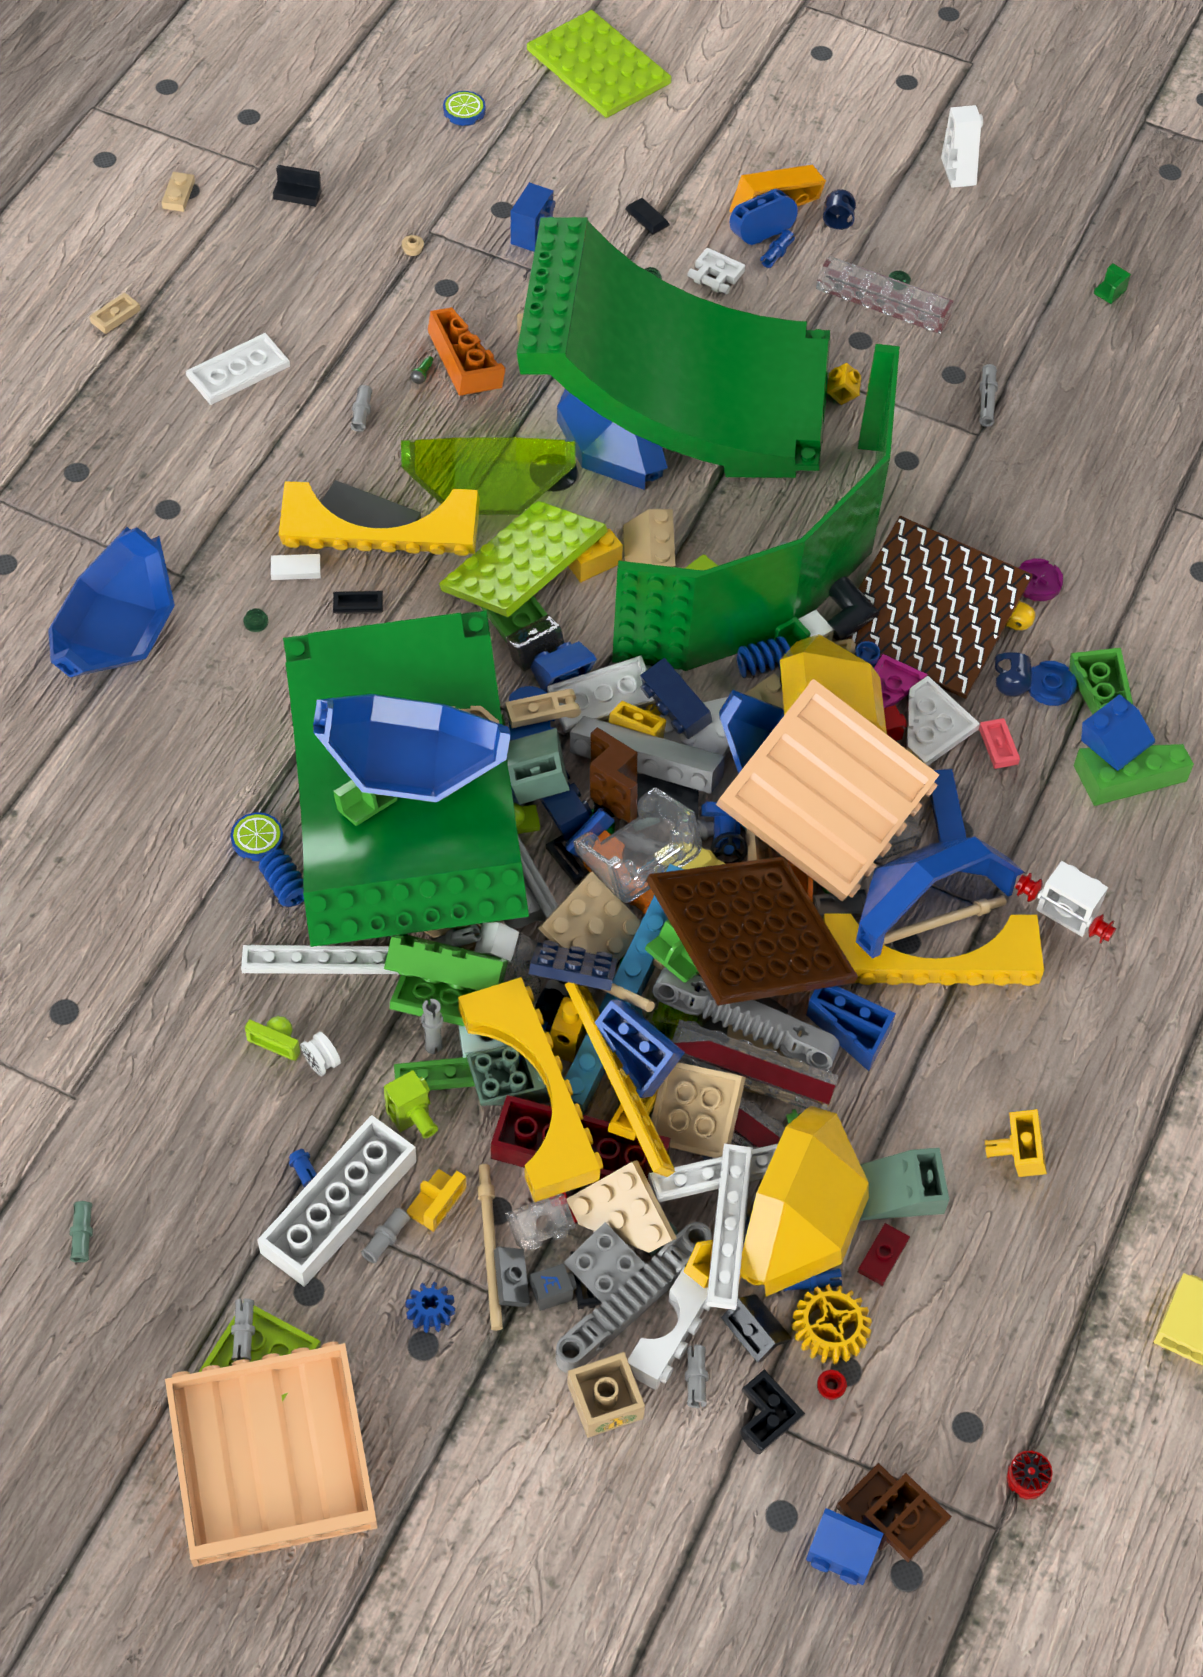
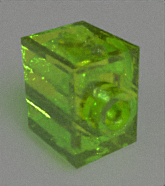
M660 1001L658 1009L653 1013L652 1021H654L655 1028L670 1040L690 1042L694 1031L698 1030L699 1022L697 1015L684 1013Z

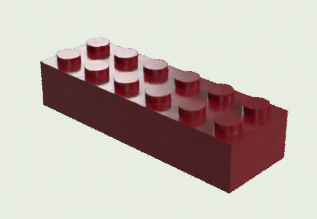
M507 1095L491 1141V1159L525 1168V1164L536 1154L545 1140L552 1118V1107ZM583 1115L581 1123L583 1128L588 1127L593 1139V1144H591L593 1152H598L602 1159L603 1169H600V1180L637 1160L649 1182L648 1175L653 1170L638 1138L636 1137L633 1141L608 1132L610 1122ZM659 1135L669 1155L671 1138Z

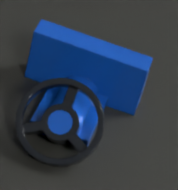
M717 802L704 803L701 806V816L714 817V836L710 851L716 857L722 854L724 856L735 855L738 857V859L732 862H724L725 864L742 862L747 855L748 848L745 839L740 835V823L716 805ZM740 840L744 844V850L742 854L737 850L740 849Z

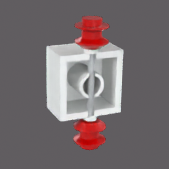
M1063 861L1059 863L1047 880L1044 889H1042V879L1036 882L1033 881L1032 873L1020 877L1015 886V889L1018 890L1017 896L1023 893L1028 895L1027 902H1031L1036 898L1040 899L1037 907L1038 912L1081 937L1088 930L1089 938L1094 935L1100 937V944L1104 940L1107 942L1111 940L1117 929L1113 927L1115 921L1106 923L1103 914L1097 916L1108 890V887L1099 880L1087 876L1075 866L1068 865Z

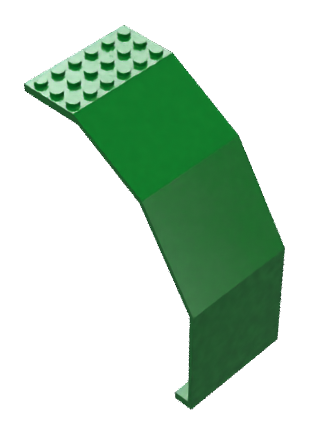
M875 344L858 440V449L876 451L875 466L801 539L704 571L618 561L612 662L619 663L642 656L645 665L653 666L665 658L674 669L688 671L738 653L740 646L748 647L751 643L757 646L759 641L766 643L768 639H774L776 627L795 616L799 619L816 610L829 597L831 586L838 579L844 576L849 577L864 562L873 550L890 462L900 346Z

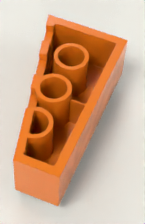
M452 307L430 311L428 333L458 395L502 388L506 368L502 363L498 364L494 360V354L480 344L481 340L479 337L473 335L468 330L469 326Z

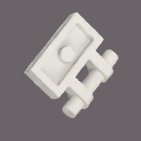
M706 248L695 262V268L699 270L696 271L691 268L687 276L694 279V282L699 285L705 284L711 287V290L717 293L728 294L731 286L725 284V282L734 285L745 272V264ZM708 274H711V275L715 276L716 279H714V278H712V277H710V276H707V275H708Z

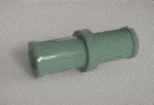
M78 1201L73 1204V1226L70 1227L69 1235L72 1236L70 1260L73 1262L83 1263L89 1260L90 1237L93 1235V1228L90 1227L93 1206L91 1202Z

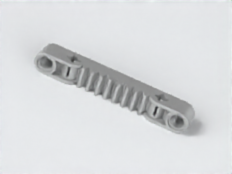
M664 967L653 986L652 992L660 1002L690 1015L702 1014L704 1019L712 1016L713 1023L721 1020L723 1027L726 1028L728 1025H732L734 1032L741 1029L745 1037L753 1034L754 1041L762 1038L763 1045L771 1042L775 1050L780 1048L781 1052L789 1059L814 1070H829L839 1050L840 1044L834 1035L755 1000L718 1006L702 977L698 975L684 983ZM801 1030V1031H802V1034H801V1036L799 1037V1036H798V1033H799V1031ZM796 1044L795 1050H792L793 1045Z
M693 1222L683 1228L676 1235L677 1239L667 1243L657 1256L652 1258L649 1264L646 1263L642 1270L637 1271L632 1279L629 1278L624 1286L621 1285L615 1294L612 1293L607 1301L604 1300L598 1309L595 1308L592 1314L585 1316L560 1338L556 1346L555 1358L558 1368L568 1373L569 1370L586 1365L673 1286L683 1267H686L696 1245L690 1239L711 1240V1230L708 1226L700 1222ZM567 1350H573L578 1355L574 1358H567L563 1353Z

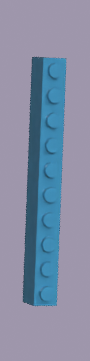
M669 864L666 872L684 869ZM655 895L613 979L614 984L642 996L655 969L653 965L654 957L645 950V947L659 936L665 921L668 920ZM606 993L599 1008L600 1014L611 1000L622 999ZM626 1002V1003H627L629 1006H631L634 1010L636 1009L637 1006H634V1005H632V1004ZM588 1033L564 1079L569 1080L573 1091L571 1099L574 1104H579L582 1115H585L605 1073V1069Z

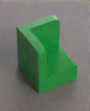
M1112 263L1107 268L1104 281L1095 288L1094 294L1112 304L1127 290L1131 274Z
M795 616L776 627L774 640L782 636L791 648L797 641L809 638L811 633Z

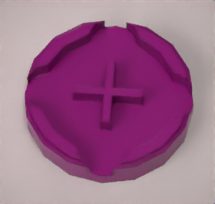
M1033 558L1024 561L1018 567L1033 574L1032 580L1023 595L1025 598L1033 601H1047L1060 593L1063 586V574L1055 564L1053 566L1049 564L1048 560Z

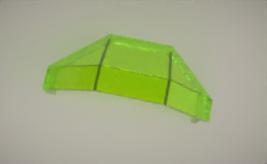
M450 437L401 440V467L440 504L447 499L453 489L478 490L480 498L479 515H520L575 467V440L525 437Z

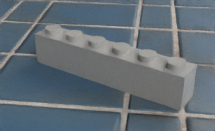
M583 716L570 731V753L591 759V732L598 727L638 752V773L711 794L724 776L725 756L586 716Z

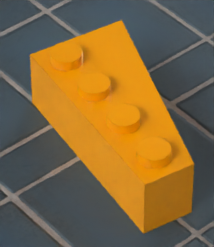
M813 164L741 175L729 211L732 213L737 205L773 189L781 190L793 199L798 207L819 199L826 180Z

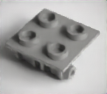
M606 1222L563 1262L601 1303L604 1300L607 1301L612 1293L615 1294L621 1285L624 1286L627 1280L632 1278L645 1265Z

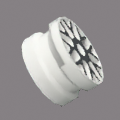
M322 1032L315 1034L311 1041H304L300 1044L306 1060L320 1076L326 1073L325 1069L335 1068L341 1064L335 1047Z

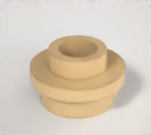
M410 235L402 240V249L409 256L419 255L424 248V241L419 236Z

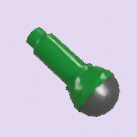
M428 356L418 368L412 370L410 376L414 383L421 384L425 382L427 371L433 364V357Z

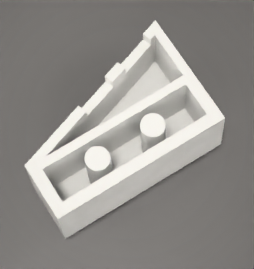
M976 105L950 108L941 159L951 188L974 186L977 184L980 132L983 126L982 114H979Z

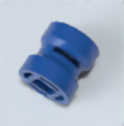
M865 641L857 645L855 655L870 663L874 668L879 660L880 649L875 643Z

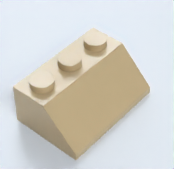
M648 509L623 525L624 561L676 567L673 509Z

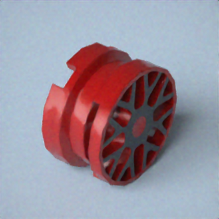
M1032 1450L1023 1451L1015 1456L1008 1468L1006 1476L1008 1486L1012 1492L1015 1491L1021 1498L1036 1499L1043 1495L1052 1480V1466L1041 1453Z

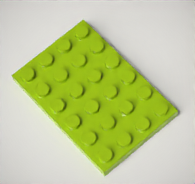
M592 9L527 43V50L606 118L671 84V75Z
M537 501L524 513L515 518L506 528L498 532L494 538L484 544L475 554L466 559L457 569L449 573L439 583L441 591L509 617L608 532L606 524Z

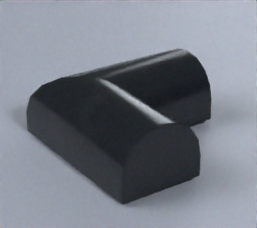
M847 576L838 579L829 589V596L842 609V611L827 621L834 629L833 635L838 641L848 639L879 615L878 609Z
M765 1369L742 1388V1392L761 1412L741 1428L740 1434L747 1446L753 1452L760 1455L803 1418L805 1413Z

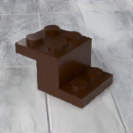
M597 727L591 732L590 798L597 805H602L609 809L617 818H622L631 824L637 818L638 752Z
M879 1463L836 1506L844 1516L884 1533L878 1549L882 1551L889 1544L908 1563L952 1517L907 1473L897 1481Z

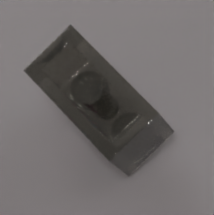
M549 615L505 637L512 660L524 672L530 669L536 655L544 651L554 652L557 650V647L565 643L560 625Z

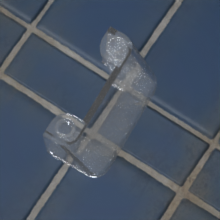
M656 787L639 799L637 805L639 817L600 842L598 836L592 832H587L573 841L579 857L613 895L624 903L635 900L651 889L646 881L649 874L666 872L669 864L682 868L694 860L702 849L695 812Z

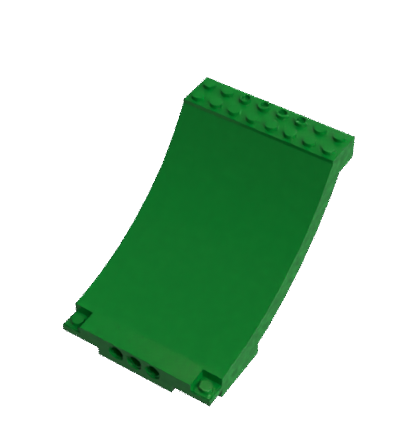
M588 217L540 218L516 353L520 374L551 375L569 393L599 415L632 434L663 448L704 462L724 466L725 477L796 478L797 471H820L828 383L830 330H807V321L760 316L731 309L694 296L636 265L615 248L588 221Z
M487 610L312 632L307 635L283 638L299 783L303 840V896L310 947L529 917L507 759L438 802L397 797L398 800L355 826L337 810L333 792L352 779L313 733V722L318 699L366 694L455 706L457 709H471V706H482L502 724Z

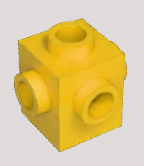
M846 362L829 371L827 393L840 405L860 396L861 375L858 370Z

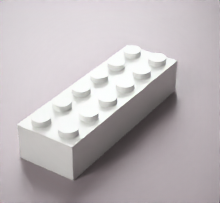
M371 1115L257 1239L260 1254L305 1287L417 1162L415 1146Z

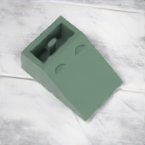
M557 728L509 742L507 753L511 786L519 804L570 790Z
M505 1045L466 1055L481 1106L504 1105L507 1095L536 1103L550 1101L547 1088L537 1070L521 1053L511 1046ZM519 1056L522 1057V1060H521L520 1064H519Z
M940 1148L914 1149L860 1164L869 1183V1199L860 1221L945 1214L949 1195Z

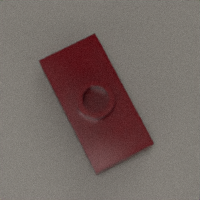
M884 1223L857 1272L883 1286L909 1242L910 1236Z

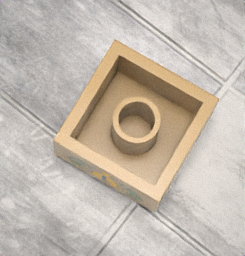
M625 1352L568 1371L567 1385L587 1438L644 1419L645 1405Z

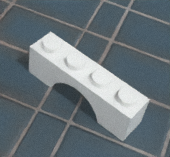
M685 1266L671 1287L668 1300L676 1311L678 1317L677 1325L670 1333L656 1339L641 1338L628 1358L634 1378L654 1390L658 1388L661 1382L665 1384L673 1371V1367H671L675 1357L680 1359L683 1356L688 1345L685 1342L690 1333L695 1335L702 1322V1319L699 1318L704 1309L709 1311L711 1306H706L708 1288H703L684 1272Z

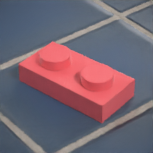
M1005 719L980 722L979 731L994 769L1019 765L1020 757Z

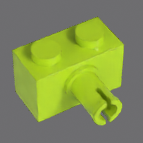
M414 1070L384 1085L385 1107L387 1114L399 1132L416 1125L422 1134L421 1136L426 1139L433 1136L438 1131V1127L429 1116L428 1106L431 1104L428 1097V1092H430L429 1086L423 1077L418 1078Z

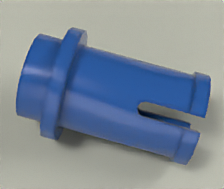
M299 1149L290 1154L289 1165L294 1167L303 1187H306L309 1184L308 1182H311L317 1173L309 1160L310 1154L305 1152L304 1149Z

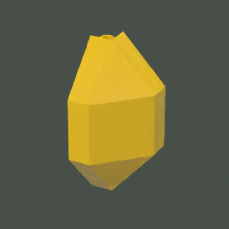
M820 634L797 641L780 659L784 715L809 683L815 679L887 734L881 680L870 663Z
M810 1105L784 1129L756 1193L742 1251L740 1275L753 1285H764L766 1297L841 1265L869 1199L868 1180L837 1113Z

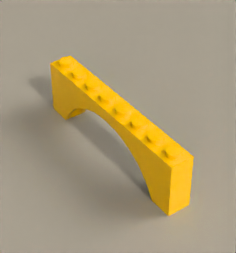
M285 481L279 537L282 544L290 548H297L299 546H309L314 549L333 547L337 550L357 548L361 551L381 549L385 552L405 550L413 554L426 551L436 555L447 552L466 556L468 554H475L480 498L478 490L453 489L447 499L437 509L418 521L393 528H368L349 523L331 513L317 499L309 482Z
M824 914L823 921L858 976L855 983L871 985L873 983H887L889 985L914 983L916 985H926L928 983H941L942 985L968 983L973 986L980 984H995L999 986L1022 984L1031 986L1040 983L1044 972L1037 915H1010L1006 925L995 938L979 949L963 955L948 958H923L904 954L883 945L881 955L872 959L856 943L859 924L852 914Z
M522 977L460 996L458 997V1005L468 1034L490 1037L517 1050L534 1066L547 1088L552 1107L550 1127L539 1150L525 1164V1180L534 1202L599 1181L600 1169H603V1163L599 1153L593 1152L591 1147L593 1139L589 1128H583L581 1108L578 1103L574 1104L571 1099L573 1095L572 1087L569 1080H564L562 1077L563 1066L559 1056L553 1055L551 1036L549 1032L544 1033L541 1026L544 1024L543 1017L539 1009H534L532 990L530 986L525 987Z

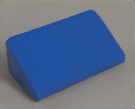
M599 808L565 843L566 849L576 857H581L584 854V849L614 823V818L603 808Z

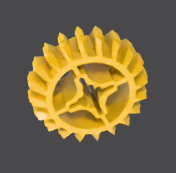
M828 1284L825 1287V1292L818 1286L814 1289V1295L807 1292L804 1295L805 1301L799 1300L797 1303L798 1310L793 1313V1318L796 1321L792 1324V1329L797 1331L795 1340L803 1341L801 1345L802 1351L811 1349V1359L819 1354L822 1356V1363L827 1361V1357H831L834 1365L838 1363L839 1356L845 1362L850 1360V1354L858 1356L860 1348H865L867 1345L866 1338H869L871 1335V1329L868 1327L871 1326L872 1320L866 1317L869 1312L868 1307H860L863 1301L861 1297L855 1300L852 1299V1290L848 1291L847 1294L842 1293L841 1285L837 1287L836 1291H832V1287ZM819 1308L820 1319L810 1326L808 1317ZM854 1323L855 1333L845 1340L843 1337L844 1329L848 1328V1324ZM821 1338H827L831 1342L825 1341Z

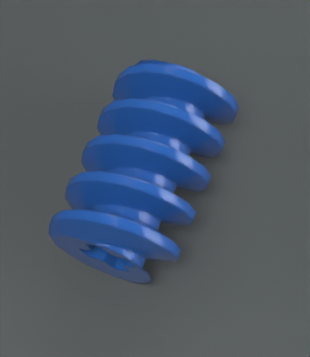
M779 636L776 640L768 639L766 643L759 641L757 646L753 643L749 644L748 647L740 646L737 653V664L742 678H746L747 670L750 671L752 676L756 675L757 667L761 673H765V665H768L771 671H774L775 663L780 668V659L790 649L787 641L782 636Z
M282 849L274 850L261 859L259 870L264 875L269 887L273 890L274 895L282 906L292 907L304 902L302 874L300 871H296L297 866L295 863H292L291 856L284 855L285 853Z

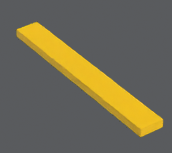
M569 982L566 983L565 987L653 1172L665 1177L670 1176L675 1172V1168L636 1091L637 1089L630 1076L624 1072L623 1065L616 1053L612 1052L595 1024V1021L600 1016V1012L588 987Z

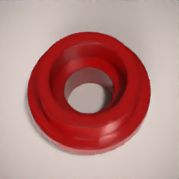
M836 1370L822 1372L817 1380L819 1393L824 1398L830 1400L843 1396L847 1388V1382L843 1374ZM833 1382L837 1388L829 1389L826 1383Z

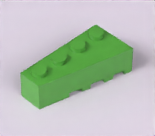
M1121 648L1070 654L1069 671L1072 674L1074 673L1077 679V687L1092 715L1119 694L1133 704Z
M1183 744L1151 745L1119 771L1114 769L1092 749L1079 748L1073 766L1093 805L1097 806L1187 782L1194 763Z
M401 934L391 937L384 969L398 972V974L404 976L421 977L431 983H448L450 987L459 990L471 988L479 991L504 982L509 960L408 934Z

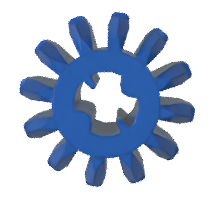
M434 1281L431 1284V1288H427L422 1282L420 1284L421 1292L412 1289L410 1292L412 1299L406 1300V1308L409 1309L406 1315L407 1319L414 1320L413 1327L417 1329L424 1325V1332L427 1334L430 1331V1327H434L437 1332L441 1331L440 1323L449 1326L451 1323L449 1316L455 1315V1307L452 1306L454 1296L447 1295L448 1288L444 1286L437 1290V1283Z

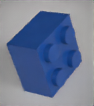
M530 182L511 209L512 245L535 252L540 218L553 217L556 204L555 200H553V190Z

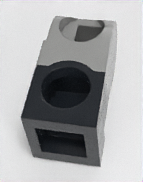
M550 979L536 1001L535 1009L540 1010L543 1020L547 1021L548 1025L552 1026L563 998H571L565 987V984L568 982Z

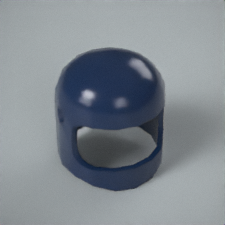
M844 189L834 190L827 195L823 211V220L827 226L843 230L853 225L855 220L854 210L856 208L854 196ZM852 215V220L848 222L849 216Z
M1016 652L998 654L995 657V669L1000 673L995 682L997 689L1002 694L1010 697L1025 694L1030 689L1032 682L1031 659L1025 654ZM1004 659H1009L1011 661V669L1009 671L1004 670L998 663Z

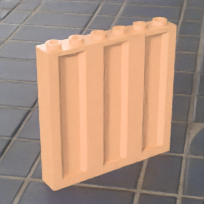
M813 679L719 798L716 805L835 897L843 901L847 896L853 898L861 887L858 882L864 875L868 878L877 865L873 862L877 856L880 855L882 858L892 846L889 841L893 835L899 837L907 827V824L904 822L909 815L914 817L920 810L922 804L919 801L924 795L929 797L938 786L934 781L939 774Z
M328 1342L323 1344L321 1348L313 1350L298 1348L293 1350L292 1354L283 1356L277 1353L263 1356L262 1360L253 1362L242 1359L233 1362L232 1366L220 1368L218 1365H212L203 1368L202 1372L190 1374L188 1371L174 1373L172 1378L165 1379L190 1560L193 1567L377 1529L345 1343ZM288 1393L282 1402V1395Z

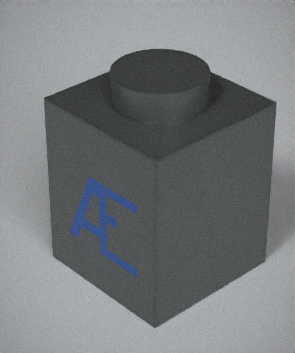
M564 1263L530 1274V1286L539 1311L573 1301V1289L577 1288L572 1272L567 1273Z

